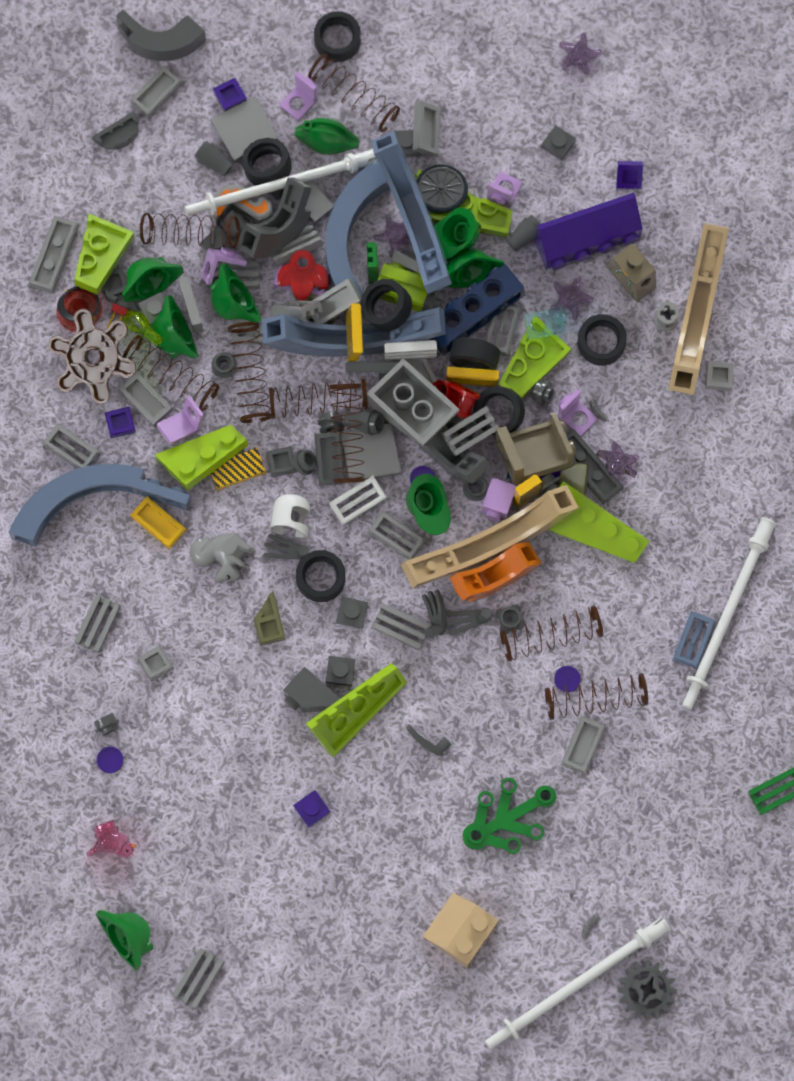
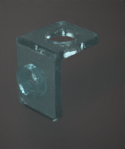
M561 305L524 315L529 339L555 335L566 331V316ZM536 317H541L545 321L546 326L542 332H537L532 327V321Z

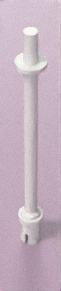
M373 148L357 154L348 153L343 161L214 198L211 193H206L205 201L184 206V210L187 216L207 210L213 216L216 215L218 207L285 188L288 177L296 178L304 183L345 170L353 174L358 169L367 167L377 159H374L376 157Z
M761 517L754 537H750L748 544L751 550L696 675L687 676L686 681L691 686L682 704L686 709L692 710L700 689L708 690L709 684L704 681L758 557L760 553L766 552L769 548L768 541L776 527V523L771 519Z
M660 916L659 919L644 929L639 928L635 931L636 934L633 940L516 1020L510 1022L508 1019H504L505 1027L485 1040L490 1050L510 1036H513L515 1040L519 1039L517 1032L639 948L646 947L649 949L652 947L654 941L671 931L666 920Z

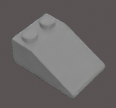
M404 358L367 393L368 404L374 410L381 413L387 422L422 447L460 411L457 406Z

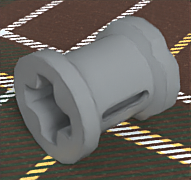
M672 302L661 303L654 317L655 326L661 331H670L675 328L679 317L678 307ZM667 313L670 320H666V317L663 316V314Z

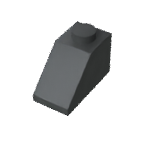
M306 667L283 689L284 696H286L284 701L295 711L298 708L303 712L324 711L341 699Z

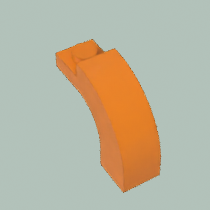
M527 541L514 544L500 556L480 567L456 573L450 580L454 585L455 592L461 597L462 601L469 600L471 603L490 596L514 583L542 563L530 542Z

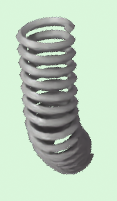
M592 398L594 400L589 401V405L594 415L598 416L599 419L601 418L602 421H606L608 418L606 417L607 414L605 415L600 410L595 398Z
M594 915L593 918L591 917L586 922L587 925L584 924L583 928L585 929L582 930L585 931H582L581 938L589 937L590 929L600 920L599 916Z

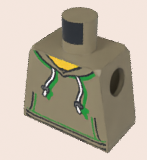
M634 244L629 245L606 265L607 269L636 303L657 287L655 268Z

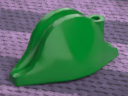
M319 117L310 121L306 120L302 125L297 126L294 132V136L313 151L324 155H333L359 147L360 142L359 138L351 133L341 122L328 117Z
M463 249L455 256L446 260L452 282L448 287L469 288L476 282H482L487 278V274L496 267L501 268L505 263L502 260L488 256L479 249Z
M162 257L142 258L135 261L127 270L128 281L122 292L123 300L125 302L145 300L160 292L162 293L184 273L183 267L179 264L167 263Z
M227 263L222 264L219 268V278L210 285L212 290L211 302L215 312L227 320L245 319L250 322H260L262 319L249 290Z
M172 295L166 296L163 309L153 321L151 327L153 342L162 351L171 354L172 359L182 354L192 359L199 357L193 336L182 312Z
M104 910L97 911L96 917L108 939L120 956L137 971L141 966V956L153 950V944L149 941L151 931L147 921L140 915L131 912L117 914Z

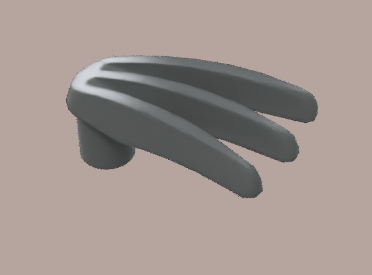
M269 534V538L287 545L289 548L265 543L264 546L287 552L288 554L264 553L263 556L277 559L301 560L309 553V548L305 545L301 546Z
M435 590L434 593L428 591V596L424 594L422 598L432 624L431 627L426 629V634L432 638L436 635H442L446 631V611L440 591Z
M490 609L446 611V616H469L467 618L446 621L447 626L470 622L468 625L449 631V635H454L487 623L491 616Z
M409 724L406 727L419 744L438 756H442V753L452 745L446 737L434 745L419 735Z

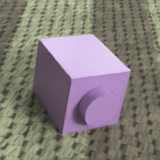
M492 478L481 513L486 514V518L497 522L501 519H507L517 485Z

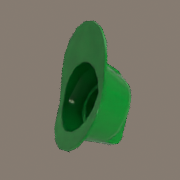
M456 208L435 224L446 260L455 256L463 249L471 248L478 241L479 229L482 226L476 221L474 214L467 208Z
M432 474L417 476L412 481L406 496L407 509L414 515L417 524L423 531L430 535L443 534L451 523L450 509L443 484Z

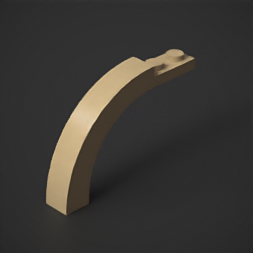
M704 223L668 390L691 395L695 393L729 227Z
M567 485L547 491L521 511L491 528L453 545L407 560L401 564V567L412 589L444 577L450 578L458 572L471 570L500 556L514 544L533 539L565 519L579 507Z

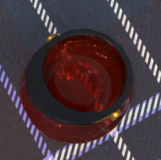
M78 286L67 289L57 302V319L67 330L76 332L74 315L80 309H87L92 313L93 321L96 325L102 315V302L97 294Z

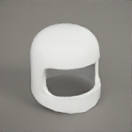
M285 494L278 497L273 505L270 530L276 534L283 535V526H287L296 530L295 537L308 538L309 528L302 524L304 517L311 512L309 502L296 494ZM292 510L300 514L298 522L291 519Z

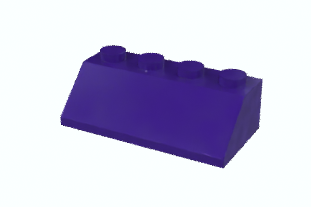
M634 192L537 225L535 245L545 270L550 268L559 270L565 267L567 262L573 260L582 262L589 259L591 254L597 252L605 254L614 250L617 245L624 243L625 246L636 243L641 237L643 227Z

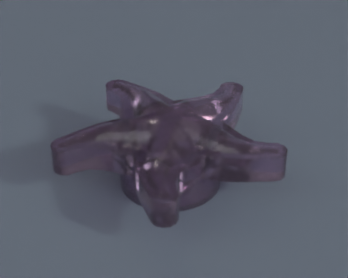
M581 33V39L576 44L569 42L559 43V48L564 49L568 55L562 64V70H566L569 66H576L584 74L589 75L588 61L602 55L601 49L592 50L587 47L585 33Z
M387 214L386 231L382 234H374L373 238L379 242L389 243L391 248L389 256L392 258L394 251L400 248L401 245H410L412 247L404 222H394L391 219V215Z
M581 276L577 277L570 286H561L557 281L553 282L559 299L556 304L550 306L551 311L567 308L572 313V319L576 321L579 305L585 302H594L593 297L580 292Z
M613 442L611 445L612 451H597L596 456L606 460V468L609 475L625 473L632 478L636 477L637 471L631 465L638 460L639 456L637 454H625L616 442Z

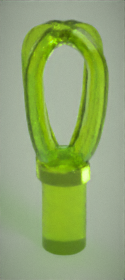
M126 311V316H124L122 321L126 323L128 330L141 334L154 345L161 344L162 337L153 330L148 319L141 312ZM131 317H134L142 326L141 329L133 323Z

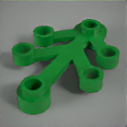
M505 778L501 782L502 793L495 819L485 824L487 811L492 806L494 797L491 792L482 791L477 799L479 806L475 821L469 824L463 831L464 844L472 850H480L488 845L506 850L507 853L514 855L521 849V842L518 838L511 837L506 840L491 834L502 829L528 836L533 841L541 840L544 836V828L540 824L530 826L515 822V820L539 806L542 808L551 807L556 800L554 789L546 785L541 786L536 790L534 797L508 811L512 794L517 788V783L513 778ZM506 782H511L514 785L511 791L505 790L504 784ZM546 791L550 794L551 798L545 801L541 798L540 794ZM483 795H487L491 801L488 804H483L480 798ZM533 828L541 830L539 837H534L531 834ZM475 831L481 834V839L478 841L471 838V834ZM514 841L518 844V848L510 850L508 843Z

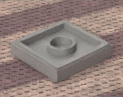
M255 96L210 118L213 127L234 163L242 160L244 150L252 142L262 138L279 140Z
M390 423L384 424L381 433L373 436L358 430L344 431L363 435L361 439L342 442V445L363 448L343 447L344 454L363 450L345 455L346 459L364 461L362 465L347 467L348 472L362 473L364 475L348 473L349 478L364 476L362 478L367 480L371 476L378 479L401 474L393 428ZM341 433L342 441L362 437L360 435ZM346 460L347 466L363 463L360 461Z

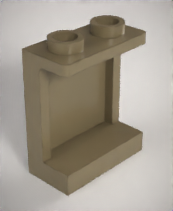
M556 412L550 413V420L511 433H509L506 426L496 429V445L513 484L524 482L534 474L541 477L573 467V457L576 455L575 445L572 440L568 441L565 423L562 419H558Z

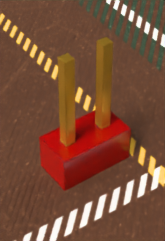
M114 303L111 309L113 315L107 328L112 323L116 313L121 315L119 318L121 321L123 317L127 316L129 310Z

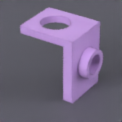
M297 72L295 74L296 87L280 103V107L296 120H299L318 100L317 85L310 78ZM298 97L304 101V107L301 110L291 109L289 103L293 98Z
M499 172L495 182H490L488 185L487 198L496 204L510 208L522 185V181ZM502 181H509L513 184V191L499 186Z
M221 247V250L208 248L201 278L208 285H212L218 261L246 266L247 260L230 248Z
M576 389L571 395L567 394L559 402L558 417L572 430L575 429L582 436L598 418L579 402L581 392ZM576 412H583L587 416V422L583 426H577L573 423L572 416Z
M188 396L186 397L183 411L157 423V428L169 445H173L199 432L204 414L193 399ZM191 408L195 412L196 418L193 416Z

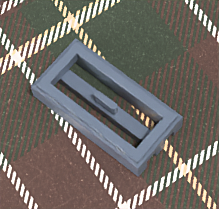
M691 611L672 660L697 670L716 620ZM693 619H697L699 621L685 657H682L680 654ZM705 622L708 624L696 659L695 661L690 660L702 625Z

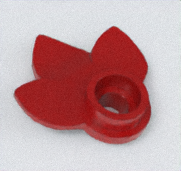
M306 250L296 251L291 256L290 262L281 267L277 276L278 286L290 285L294 296L300 301L308 298L314 286L320 289H327L329 284L325 268L315 263L314 256ZM300 258L307 260L306 267L302 268L298 265Z

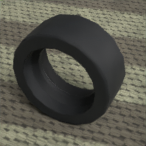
M332 11L323 15L317 21L314 28V45L320 55L327 53L330 58L329 60L335 59L336 62H344L351 59L361 46V28L357 20L352 15L342 11ZM332 25L346 26L352 33V41L346 47L331 48L323 41L324 31Z
M262 138L252 142L244 150L241 158L245 175L250 183L255 186L287 177L292 170V161L288 149L284 143L274 138ZM276 154L281 157L277 167L270 171L258 172L253 169L255 161L263 155Z
M392 279L374 281L362 294L360 301L361 314L367 322L379 330L391 331L397 329L410 316L412 309L411 296L404 287ZM391 291L395 292L398 295V303L393 313L381 319L377 318L374 314V307L379 297Z
M597 314L589 317L582 324L578 333L577 347L581 356L587 362L606 366L615 363L622 356L627 343V333L624 325L617 318L608 314ZM606 326L615 332L617 337L615 349L607 354H599L589 348L587 336L595 327Z
M461 337L453 341L449 362L455 367L496 370L501 351L497 346L487 341Z
M501 386L490 387L481 392L479 400L475 401L473 413L485 407L487 402L495 396L506 397L513 405L514 414L511 421L504 426L507 427L509 433L516 431L523 423L525 416L524 402L520 395L512 389ZM482 415L479 418L475 419V421L478 424L486 418L484 415ZM487 424L481 429L485 431L490 428V425Z
M326 550L312 551L306 554L298 563L296 568L297 586L307 599L315 602H328L336 598L344 588L346 583L345 567L341 559L332 552ZM324 561L334 567L336 581L330 589L316 591L307 584L305 573L311 564Z

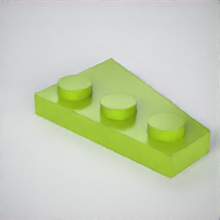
M89 214L74 282L76 286L98 295L133 241L134 232Z
M534 314L498 386L514 390L523 399L535 387L538 381L546 377L571 352V348Z
M228 425L157 453L155 458L188 491L246 448L248 442L232 425Z

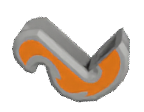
M237 184L227 185L221 188L214 195V198L246 188ZM260 195L258 201H253V198L218 207L216 215H211V218L214 221V226L219 227L223 219L217 216H222L225 219L232 209L237 213L241 212L252 223L260 224L273 215V209L269 199Z

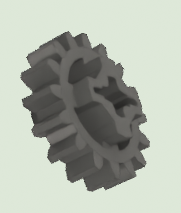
M649 960L645 961L644 967H641L636 962L634 963L635 970L632 971L627 968L625 973L628 977H620L619 982L624 984V987L617 989L618 993L624 994L619 1003H627L628 1006L625 1012L628 1013L634 1010L635 1019L640 1014H644L645 1021H649L650 1014L659 1019V1011L662 1010L667 1014L670 1010L666 1004H674L676 1001L670 997L671 994L677 993V989L670 986L675 981V978L668 979L666 975L669 969L667 968L661 972L659 970L660 963L658 962L654 967H650ZM640 973H648L647 978L643 980L633 979ZM658 977L664 984L665 992L658 986ZM652 980L650 990L654 992V995L649 994L644 999V1002H642L644 991L640 989V986L645 987ZM629 989L635 992L637 997L636 1004L630 997ZM651 1001L661 1003L655 1008L645 1009Z

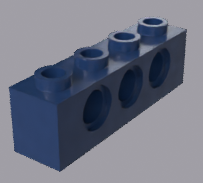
M506 264L501 268L496 267L487 274L486 279L480 283L472 284L466 290V294L460 298H453L447 303L444 309L446 335L430 338V340L436 341L437 348L443 356L451 351L454 339L470 337L488 324L496 315H500L506 308L525 296L524 286ZM495 289L500 293L495 297L487 295V292ZM472 304L480 307L475 312L467 310V307ZM449 320H457L459 322L455 327H448L446 325Z

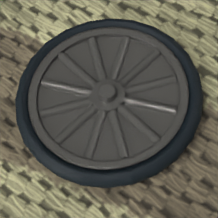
M435 164L429 166L416 179L426 206L432 212H451L464 203L468 194V183L465 176L458 169L450 165Z

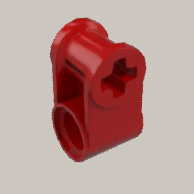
M440 379L433 383V386L460 409L456 416L465 419L471 415V410L475 401L479 400L480 394L455 382Z

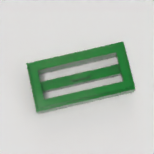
M376 242L367 243L368 284H372L379 278Z
M794 767L748 791L760 815L794 799V792L765 807L761 805L762 802L793 787L794 779L759 798L756 796L757 793L791 775L794 777Z

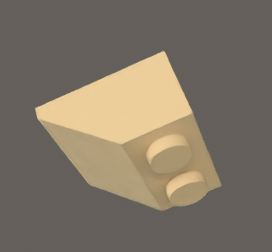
M452 893L423 935V938L462 966L468 968L497 926L499 920L478 905Z

